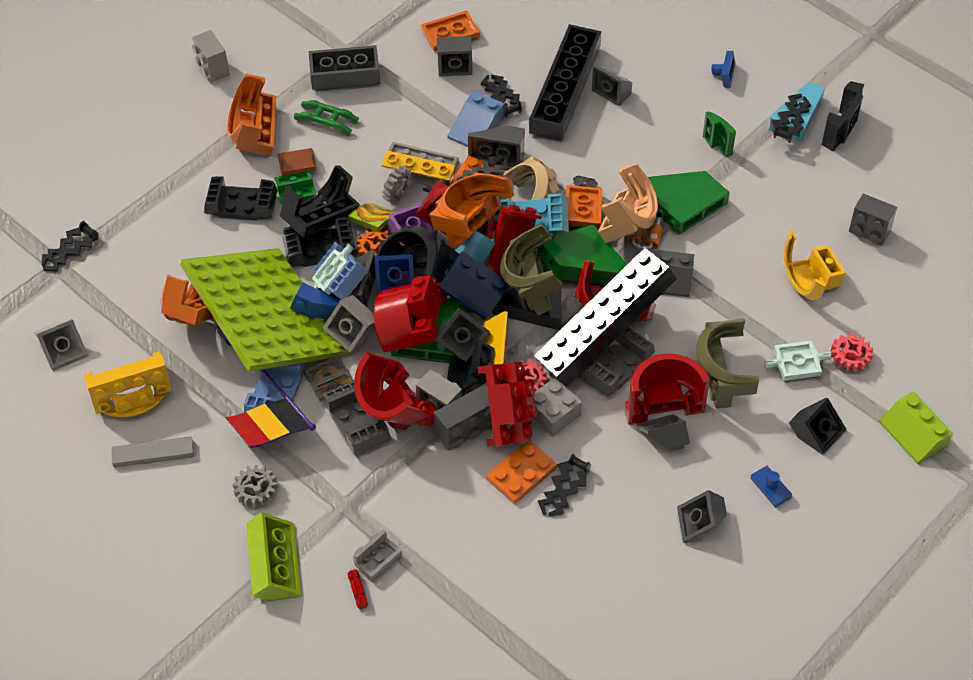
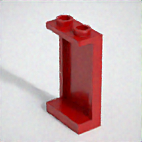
M516 205L501 207L494 236V242L496 243L491 250L487 268L502 277L500 270L501 260L510 245V241L534 228L536 219L542 218V215L536 212L537 209L531 207L520 209Z

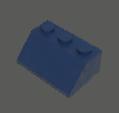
M462 251L452 262L438 289L485 320L499 302L509 284L502 277Z

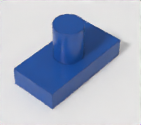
M726 51L724 64H712L711 67L712 74H721L723 87L731 86L736 65L734 51Z
M766 465L751 474L750 479L776 508L791 499L792 493L779 479V473L772 471Z

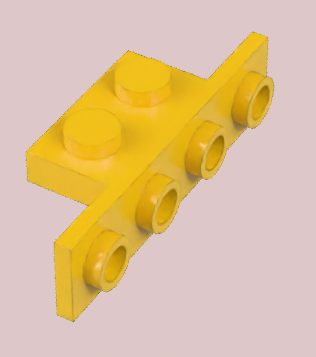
M388 150L381 165L393 170L396 167L399 168L400 165H404L411 169L412 174L438 180H448L449 182L455 170V165Z

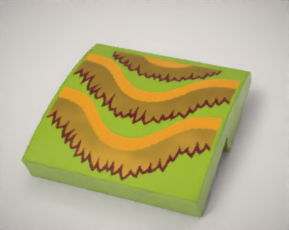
M369 202L356 208L348 217L350 222L380 232L387 226L388 215L395 211Z

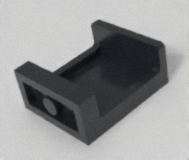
M481 340L475 342L473 355L466 362L464 360L460 361L455 357L450 358L447 380L460 386L462 396L487 383L486 373L478 374V367L493 364L495 348Z

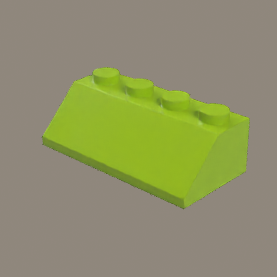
M261 512L246 523L252 596L267 601L301 596L294 523Z

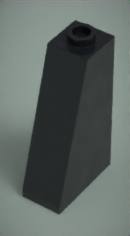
M507 288L494 307L493 314L498 315L502 312H508V318L561 330V289L549 295L552 309L538 316L534 309L531 310L528 307L525 298L522 299L515 288Z

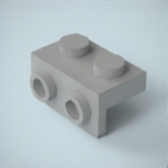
M382 530L379 534H374L364 547L361 546L356 550L353 556L354 565L373 581L402 555V551L387 538V532Z

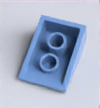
M474 90L465 101L447 138L468 147V133L493 129L504 119V103Z

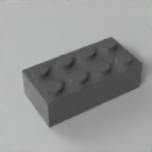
M377 45L308 51L312 90L380 84Z
M502 379V384H506L504 379ZM487 383L434 412L435 435L447 450L457 448L466 440L475 438L482 431L492 428Z

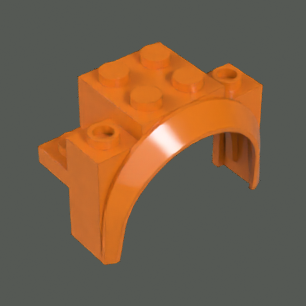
M474 173L471 176L454 182L447 188L440 199L435 202L437 208L429 214L434 230L445 232L450 247L453 249L459 248L502 207L499 197L511 199L514 196L510 179L491 174Z

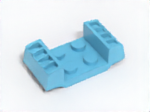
M561 193L547 194L548 198L519 202H514L511 199L500 200L501 206L504 207L516 205L520 209H526V207L537 209L536 212L541 214L542 218L536 219L535 227L542 223L551 236L569 233L568 196Z

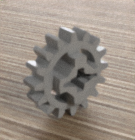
M400 165L399 168L396 167L395 171L389 174L387 181L384 183L385 189L382 191L384 193L382 196L384 200L392 204L396 200L399 201L400 197L405 196L408 187L411 185V169Z
M257 465L254 466V469L248 466L246 472L240 470V476H235V483H233L234 495L238 498L239 503L244 501L246 507L250 503H252L253 508L256 507L257 503L264 506L263 501L266 500L270 503V496H276L275 490L278 489L276 476H273L271 470L266 472L265 466L261 469H258Z

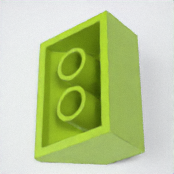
M914 391L899 399L879 420V423L917 464L946 448L953 435V432Z

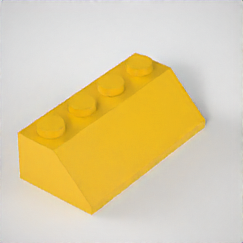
M502 312L484 323V326L490 332L483 339V342L495 348L492 365L505 363L508 312Z

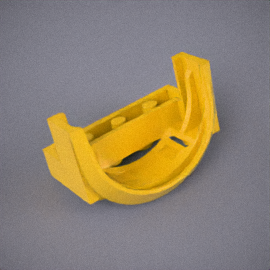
M160 351L153 353V357L92 375L89 372L84 374L96 414L103 412L113 417L136 416L155 407L167 392L173 391ZM145 385L143 388L132 393L115 395L116 393H122L125 390ZM151 385L153 386V389H154V392H155L154 395H153V392H152ZM111 397L113 399L115 407L112 406L110 399Z

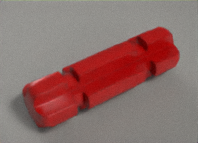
M357 569L350 570L347 574L357 608H366L368 601L359 571Z

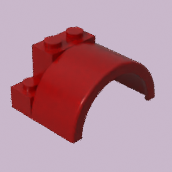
M430 275L417 277L412 280V284L383 290L377 295L374 303V324L383 352L436 341L439 330L436 321L440 305L446 303L447 294L438 289L440 283L434 282ZM412 314L415 316L417 320L415 326L413 324Z
M369 352L363 355L356 369L354 390L359 405L368 415L387 421L394 429L406 430L415 423L419 426L431 428L434 425V412L437 411L430 402L423 400L420 402L405 382L410 375L400 362ZM385 381L389 386L383 390V383Z
M659 354L644 360L635 369L631 378L629 401L625 403V416L628 425L645 422L648 420V415L682 409H684L686 416L705 413L710 384L707 372L696 361L679 354ZM681 385L689 389L685 394L682 392Z

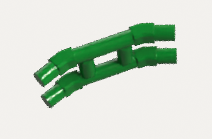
M316 100L302 101L301 103L302 108L316 109L314 114L310 112L294 114L295 120L312 121L326 125L348 136L352 129L336 121L338 117L341 116L355 124L359 120V117L352 114L349 110L323 104ZM323 111L333 113L329 119L320 117Z

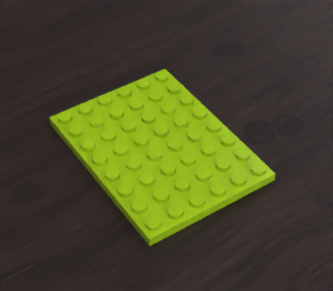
M279 248L181 260V268L248 372L348 355V351L323 329L328 319L307 317L290 309L294 297L303 282L287 262Z

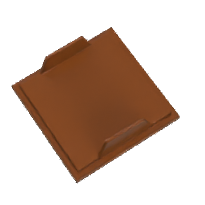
M312 148L278 154L282 176L317 170Z

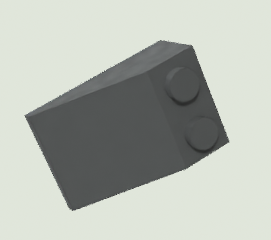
M504 126L468 133L469 156L480 160H488V156L502 157L501 161H495L498 165H503V160L506 158L507 164L510 167H515L522 163L525 128Z

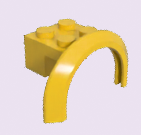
M790 229L784 247V264L788 278L795 290L809 300H817L824 291L840 287L846 272L829 245L814 248L808 259L793 262L792 250L796 236Z

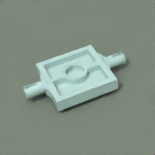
M347 244L342 252L336 249L333 250L312 277L315 281L314 288L330 295L331 291L327 287L348 262V255L354 249L350 244Z
M812 340L774 345L776 359L765 360V368L777 367L781 372L783 381L821 376L820 361L831 360L830 352L818 353L814 348Z

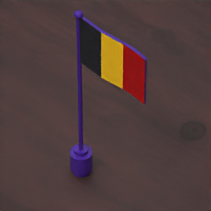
M217 325L219 336L228 346H232L219 325ZM265 369L260 371L285 399L263 404L242 414L225 417L250 448L266 445L293 433L308 429L314 431L316 429V425L308 420Z

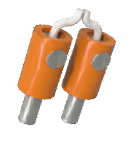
M658 217L655 224L650 227L645 246L640 247L639 245L645 229L636 231L633 235L628 236V243L637 246L638 250L639 248L657 249L663 233V228L661 227L663 219Z

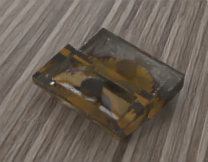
M339 355L304 370V374L320 402L323 401V393L354 381Z

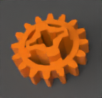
M365 230V235L360 234V239H357L356 245L359 257L369 251H374L376 257L380 242L389 236V231L382 232L381 230L376 232L372 230V232Z

